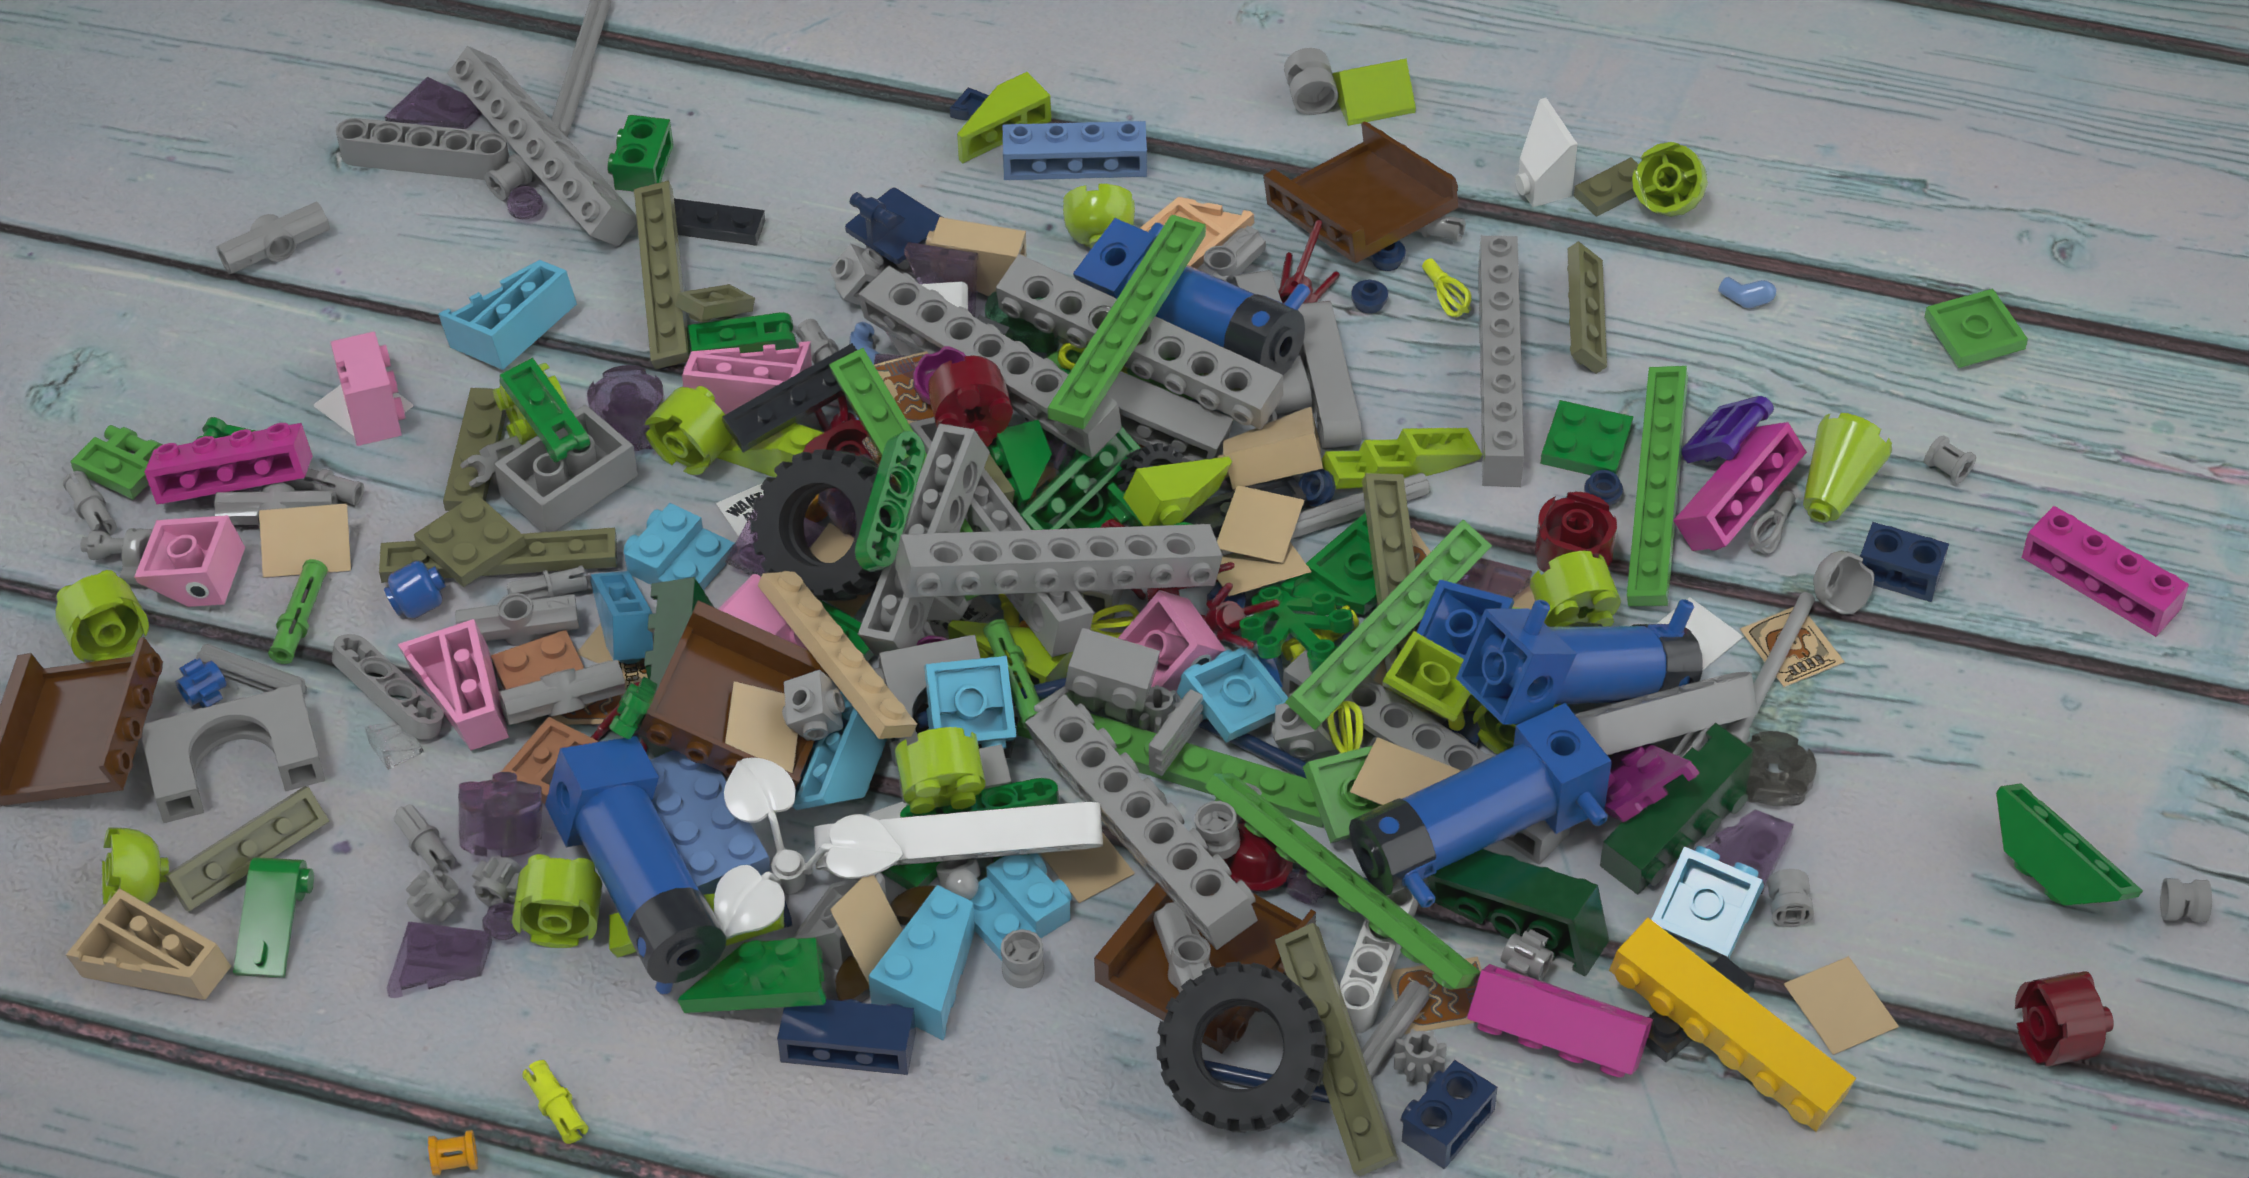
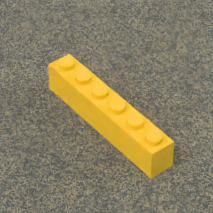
M1647 917L1617 950L1609 971L1615 975L1621 985L1635 990L1649 1001V1004L1657 1013L1668 1016L1680 1025L1689 1038L1695 1042L1703 1043L1718 1055L1720 1061L1725 1066L1739 1071L1753 1082L1754 1087L1761 1094L1772 1097L1785 1107L1791 1117L1797 1122L1807 1124L1816 1132L1847 1096L1856 1077Z

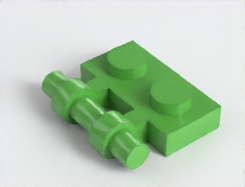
M109 425L104 432V437L108 439L107 442L94 437L70 461L73 472L82 471L88 479L134 499L149 484L144 471L153 450L163 444L152 439L148 441L137 437L135 431L127 427L118 428ZM129 451H134L136 453L133 455L129 453Z

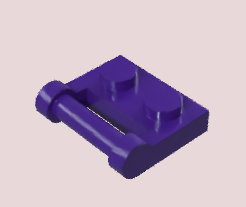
M1756 396L1719 406L1684 445L1681 455L1687 464L1700 460L1709 462L1718 456L1725 460H1732L1740 451V444L1760 421L1767 420L1773 413L1774 406L1772 402L1766 397Z

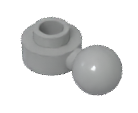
M977 859L942 861L937 865L936 871L942 887L968 900H971L978 891L977 878L981 874Z

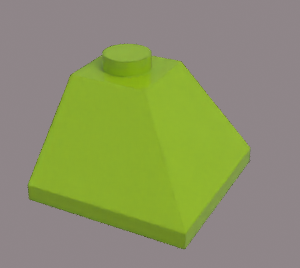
M1415 631L1409 637L1382 681L1383 687L1413 704L1455 722L1471 695L1456 679L1464 659Z

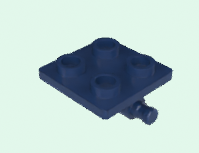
M895 187L889 189L878 199L874 197L865 198L862 194L856 192L850 197L849 202L850 205L858 208L860 213L845 224V231L893 263L900 264L926 243L929 231H935L939 217L942 216Z

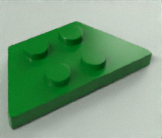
M1366 512L1306 563L1312 572L1287 579L1281 584V590L1288 592L1291 597L1311 599L1315 593L1322 591L1332 592L1335 595L1336 609L1349 606L1350 611L1353 610L1355 613L1362 615L1366 614L1377 604Z
M816 937L744 942L685 991L677 1001L684 1013L824 1005L826 995L821 982L825 981L824 970L821 966L823 962L822 949Z

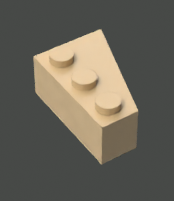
M120 888L66 954L83 978L206 1000L231 968V965L216 943Z

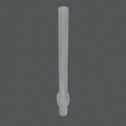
M1803 592L1800 594L1754 683L1758 710L1815 602L1814 596L1810 593ZM1756 715L1729 723L1726 730L1746 744L1750 737L1749 728Z

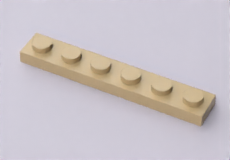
M790 571L763 573L758 583L760 590L878 739L911 737L917 726L915 720L886 686L884 680L866 661L863 654L845 635L843 629L825 610L822 603L805 585L802 578L796 572Z

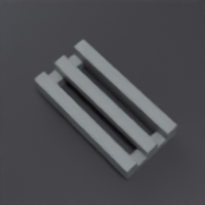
M1191 689L1187 691L1149 743L1150 771L1162 776L1202 722L1203 715L1200 714L1203 710V705L1200 704L1203 700L1202 694Z

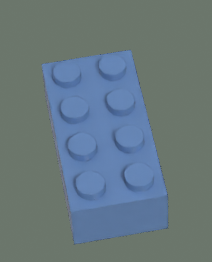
M675 750L650 759L659 776L652 803L694 882L703 895L714 894L720 879L725 873L740 865L752 866L761 876L765 872H771L769 856L751 824L735 818L727 809L724 799L726 781L719 770L704 763H695L684 754Z

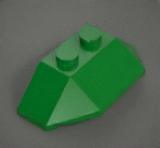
M1122 427L1092 458L1083 452L1075 457L1025 505L1020 512V516L1031 530L1100 528L1107 520L1114 519L1107 510L1109 507H1112L1107 487L1112 483L1116 486L1124 483L1123 479H1117V473L1125 470L1120 467L1122 460L1128 459L1126 455L1140 449V446Z
M2022 783L1999 787L1996 797L2003 850L2015 861L2014 866L2021 873L2028 877H2033L2045 888V894L2052 901L2066 906L2114 902L2140 896L2143 892L2140 887L2133 883L2127 875L2043 801L2037 799Z

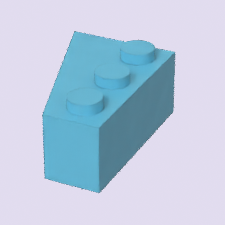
M538 260L500 280L501 287L482 297L478 292L470 296V304L452 313L448 308L440 312L438 315L449 347L504 370L577 305L566 270Z
M939 885L934 888L869 974L871 1004H899L903 1007L914 1008L916 1027L944 1040L947 1020L951 1007L954 1006L956 989L961 974L963 975L975 933L972 901Z

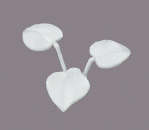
M744 758L737 762L726 782L724 790L726 807L735 818L747 823H756L768 816L777 854L771 862L772 873L768 871L761 876L755 868L749 865H740L726 872L720 879L715 891L714 915L724 931L726 939L739 934L761 930L773 924L781 916L785 907L784 894H794L800 891L805 885L806 874L810 875L813 873V867L826 852H828L826 865L832 874L844 879H860L875 875L893 866L902 858V849L886 828L876 819L867 815L854 814L838 820L830 829L831 843L822 844L810 860L805 863L804 858L797 851L785 850L775 814L790 809L795 803L796 792L792 778L782 767L772 761L762 758Z

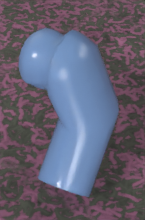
M1726 277L1718 289L1721 294L1744 308H1753L1767 304L1776 296L1775 286L1765 280L1742 285L1734 279Z
M859 322L850 334L849 344L853 343L857 350L864 348L873 365L886 362V357L873 349L874 340L872 336L875 332L873 326L866 322Z

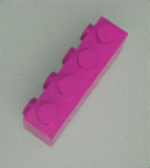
M1789 422L1755 427L1740 444L1738 454L1732 460H1726L1673 520L1692 551L1705 549L1715 551L1726 547L1807 453Z
M277 423L259 431L251 432V430L244 429L226 437L214 439L212 436H205L195 440L193 443L182 445L167 443L153 450L144 472L156 505L213 495L216 492H230L302 479L307 474L313 455L302 423L291 425Z
M2053 506L2028 532L2021 557L2155 637L2182 609L2189 587L2187 582L2181 580L2175 574L2169 573L2145 559L2142 555L2131 551L2106 534L2095 530L2056 506Z
M1492 964L1481 970L1467 1017L1469 1020L1478 1022L1477 1028L1481 1031L1494 1035H1501L1502 1031L1519 1036L1517 1041L1522 1045L1534 1049H1542L1543 1045L1559 1050L1558 1055L1565 1060L1583 1063L1584 1059L1600 1064L1599 1069L1602 1072L1616 1077H1624L1625 1073L1632 1075L1639 1068L1653 1022L1651 1018Z

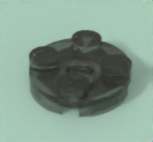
M1764 731L1752 735L1751 741L1745 743L1754 750L1746 790L1748 794L1747 802H1758L1770 806H1797L1802 804L1806 794L1813 787L1817 764L1812 751L1808 748L1806 752L1803 747L1798 745L1799 739L1788 733ZM1769 764H1778V769L1783 772L1772 773L1767 769Z

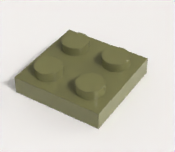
M474 494L414 534L416 545L463 587L526 546L524 535L477 494Z

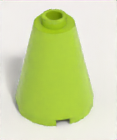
M1840 413L1838 418H1830V414H1827L1822 418L1817 428L1803 506L1812 519L1821 523L1839 519L1889 459L1892 452V442L1889 437L1887 442H1885L1879 436L1881 429L1877 425L1849 413Z

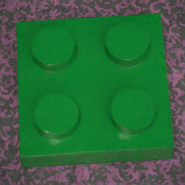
M1559 400L1541 453L1540 464L1591 475L1598 470H1608L1617 475L1632 429L1634 416Z

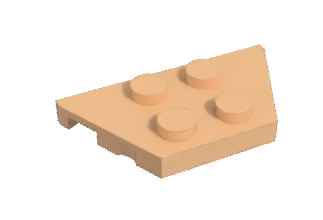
M1177 197L1141 226L1140 229L1148 232L1154 223L1165 225L1171 214L1206 224V236L1187 264L1198 269L1204 263V254L1208 249L1214 246H1222L1240 228L1251 227L1255 222L1254 214L1251 211L1243 210L1242 214L1238 215L1223 212L1222 205L1213 203L1202 204L1193 199Z

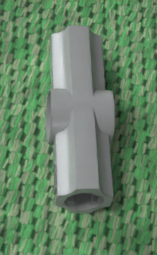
M317 201L280 218L274 214H266L255 220L249 232L216 246L217 253L229 275L265 258L274 262L283 261L292 255L296 244L330 230L329 221L325 216L323 208Z
M1250 226L1240 228L1222 246H1214L1208 249L1204 254V263L1198 269L1233 284V276L1240 275L1265 251L1266 241L1260 236L1258 230Z
M282 482L264 485L262 491L216 492L214 502L215 516L228 515L233 525H258L260 527L259 510L337 504V496L335 490L295 491L290 485Z
M512 593L503 597L498 605L455 611L456 625L474 619L485 641L504 639L512 645H522L531 642L537 634L579 628L575 594L531 600L527 595Z
M609 660L579 670L571 668L541 676L539 681L498 691L506 723L511 725L547 714L556 716L584 708L587 703L624 694L626 689L618 660Z
M1173 902L1166 903L1162 909L1156 911L1153 922L1169 963L1168 979L1171 984L1178 988L1180 993L1183 990L1181 986L1190 978L1192 980L1202 975L1201 971L1212 966L1209 961V943L1200 936L1197 927Z

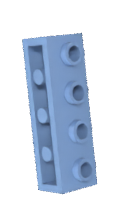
M1146 121L1003 125L1004 180L1147 177Z

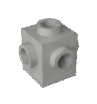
M850 244L829 268V271L836 283L835 288L842 298L861 305L859 293L885 267L883 265V258L878 252L871 248L864 249Z
M821 670L784 682L785 706L782 709L784 721L790 729H793L807 741L820 740L829 733L843 729L842 712L845 710L844 699L840 689Z
M1286 703L1275 705V722L1272 724V735L1276 744L1291 756L1306 759L1316 753L1336 749L1329 733L1327 719L1314 730ZM1335 711L1334 722L1337 731L1338 713Z

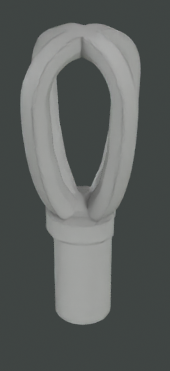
M1783 491L1775 505L1753 523L1750 530L1751 539L1748 543L1752 550L1758 549L1762 554H1770L1775 551L1782 535L1783 523L1786 521L1787 514L1796 500L1792 492ZM1771 523L1776 524L1772 534L1760 542L1758 538Z

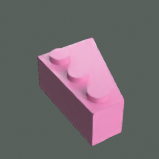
M375 331L330 341L357 446L402 436L399 420L406 418L401 398H393V394L398 393L394 372L386 371V367L391 366L386 344L379 346Z
M811 341L799 342V348L776 350L775 344L763 345V351L740 353L739 347L692 351L682 374L683 387L694 390L698 386L707 388L714 395L715 403L726 415L811 367Z
M474 619L397 644L413 674L433 701L440 706L445 717L470 750L509 738L505 717L500 705L489 648Z

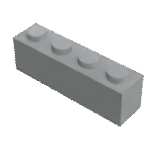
M1120 371L1106 393L1117 402L1121 426L1136 443L1143 446L1163 443V447L1170 445L1174 447L1172 454L1180 452L1184 456L1180 460L1181 462L1218 458V455H1221L1223 452V441L1229 439L1233 418Z

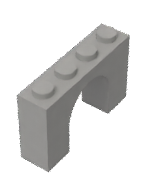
M975 635L881 652L879 653V668H875L874 671L884 680L886 686L898 701L904 705L911 717L914 718L918 709L928 701L924 672L926 664L981 658ZM914 730L911 737L895 738V741L890 742L894 766H897L895 748L905 739L907 746L917 742L916 730ZM1002 744L980 748L979 751L986 782L984 789L1011 784ZM899 779V788L903 803H906L903 798L901 782Z
M300 684L280 687L269 692L238 698L234 701L207 708H199L191 712L168 718H160L144 724L142 741L155 800L163 824L204 813L196 778L197 769L208 752L228 741L248 739L268 746L276 756L285 792L325 781Z

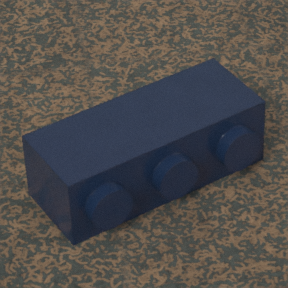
M826 999L824 1005L784 1007L777 1037L780 1062L908 1075L916 1035L914 1008L903 1007L899 1004H867L852 999L844 1001Z

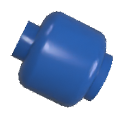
M414 561L391 573L388 577L389 586L384 588V591L398 616L404 614L410 619H416L442 604L443 598L440 590L445 588L446 584L436 566L428 569L421 561Z

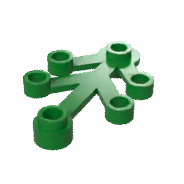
M1276 586L1261 589L1253 596L1252 605L1277 599L1280 602L1278 607L1256 613L1240 621L1241 637L1249 641L1257 640L1258 655L1264 659L1280 656L1282 645L1291 633L1308 651V665L1312 673L1338 647L1331 640H1320L1309 628L1331 630L1338 634L1347 633L1354 628L1353 613L1348 609L1336 610L1335 595L1332 592H1318L1311 599L1291 597L1288 592ZM1293 611L1314 612L1316 615L1294 613ZM1278 620L1271 633L1265 634L1264 627L1268 621Z

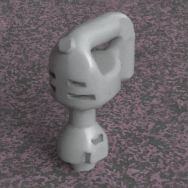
M130 528L126 531L124 538H112L104 531L92 530V532H89L88 537H82L80 543L81 551L87 552L90 560H101L112 553L121 554L123 566L119 577L128 584L141 585L137 583L134 576L153 530Z

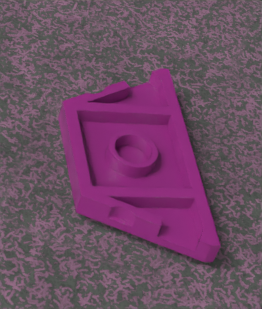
M1651 744L1613 753L1610 758L1611 768L1605 812L1607 815L1625 822L1640 813L1648 805L1654 804L1668 795L1664 785L1681 774L1690 781L1700 772L1690 760Z

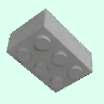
M586 404L572 413L589 436L591 444L582 450L575 448L567 453V458L555 463L537 435L494 463L500 495L542 532L558 530L638 476L634 446ZM564 428L555 432L559 439L569 435Z

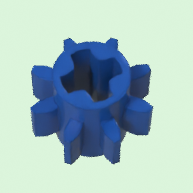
M200 658L194 659L179 668L183 677L176 680L175 683L179 693L189 706L192 707L199 703L201 708H207L223 699L219 690L226 687L227 683L222 672L213 661L203 664Z

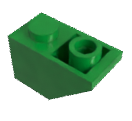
M1039 419L1007 427L1002 433H997V437L987 447L990 455L1015 490L1012 505L1018 513L1023 510L1029 501L1052 455Z

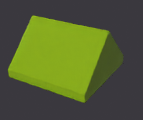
M1407 58L1332 73L1338 90L1337 102L1348 126L1361 124L1364 121L1371 122L1416 112Z

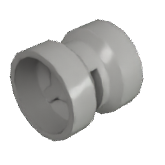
M1212 801L1201 806L1195 814V826L1208 846L1206 851L1212 857L1216 854L1222 859L1231 857L1238 851L1241 841L1234 808L1222 801Z
M1783 869L1769 876L1767 886L1769 897L1773 900L1770 905L1772 920L1782 927H1797L1812 920L1814 910L1812 899L1808 896L1810 892L1808 875L1799 869Z
M2165 878L2163 880L2160 892V910L2163 920L2177 921L2180 917H2190L2194 922L2209 921L2212 909V890L2208 880L2195 879L2191 883H2182L2176 878Z
M1020 929L1007 934L1001 943L1003 977L1009 985L1015 988L1033 987L1040 982L1044 974L1042 940L1036 933L1030 930Z

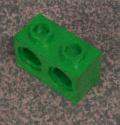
M628 115L624 129L620 128L618 130L615 153H610L608 158L607 170L608 174L613 175L615 190L634 192V189L661 182L674 145L670 119Z

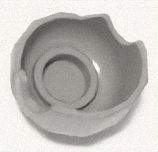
M1849 551L1833 552L1821 561L1813 577L1815 595L1824 606L1840 614H1854L1865 606L1872 593L1874 573L1862 563L1863 558Z

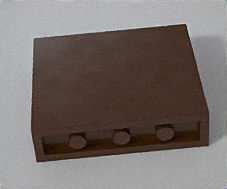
M1366 121L1361 123L1362 143L1291 180L1276 169L1263 175L1267 205L1310 234L1315 222L1321 220L1322 227L1318 239L1355 264L1459 208L1457 197L1458 184L1452 174L1439 168L1428 159L1420 156L1406 145L1401 144L1384 131L1377 129Z
M698 600L637 734L646 737L655 745L666 746L684 754L695 763H704L729 777L738 761L744 758H757L725 743L734 682L784 693V682L817 670H821L828 677L829 675L809 650ZM799 734L797 737L793 773L786 771L792 778L795 789L801 779V772L815 741H807Z
M145 637L139 638L133 656L43 668L32 653L17 655L0 704V806L124 790L128 774L132 769V761L138 742L142 737L147 713L152 705L157 681L163 669L161 657L155 652Z
M1156 883L1094 957L1096 983L1164 1021L1168 1012L1165 1007L1171 997L1175 999L1179 995V990L1168 979L1169 963L1153 918L1156 911L1162 909L1166 903H1173L1174 901ZM1252 893L1256 901L1251 905L1257 921L1217 950L1207 940L1210 945V964L1215 968L1226 966V963L1240 962L1241 964L1257 963L1287 976L1275 939L1311 923L1316 925V912L1311 909L1304 919L1301 920ZM1198 930L1200 936L1206 939L1205 936ZM1238 1006L1225 1010L1224 1013L1219 1014L1210 1022L1205 1030L1202 1043L1222 1054L1232 1041L1236 1043L1243 1037L1248 1027L1249 1019L1256 1011L1259 1013L1262 1011L1248 1006Z

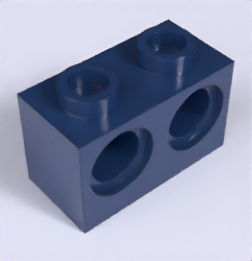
M1872 522L1860 557L1863 558L1862 563L1874 573L1873 586L1932 602L1944 568L1949 543Z
M1454 1060L1444 1072L1438 1070L1432 1076L1427 1085L1426 1093L1419 1101L1413 1099L1404 1109L1400 1119L1403 1123L1401 1142L1445 1169L1495 1111L1498 1087ZM1452 1096H1462L1464 1099H1456ZM1427 1125H1436L1440 1128L1433 1129L1427 1127Z

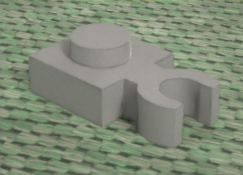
M517 436L487 445L479 450L480 455H472L460 464L462 469L472 466L478 471V477L469 482L470 487H478L489 480L490 477L494 485H498L494 463L521 446Z

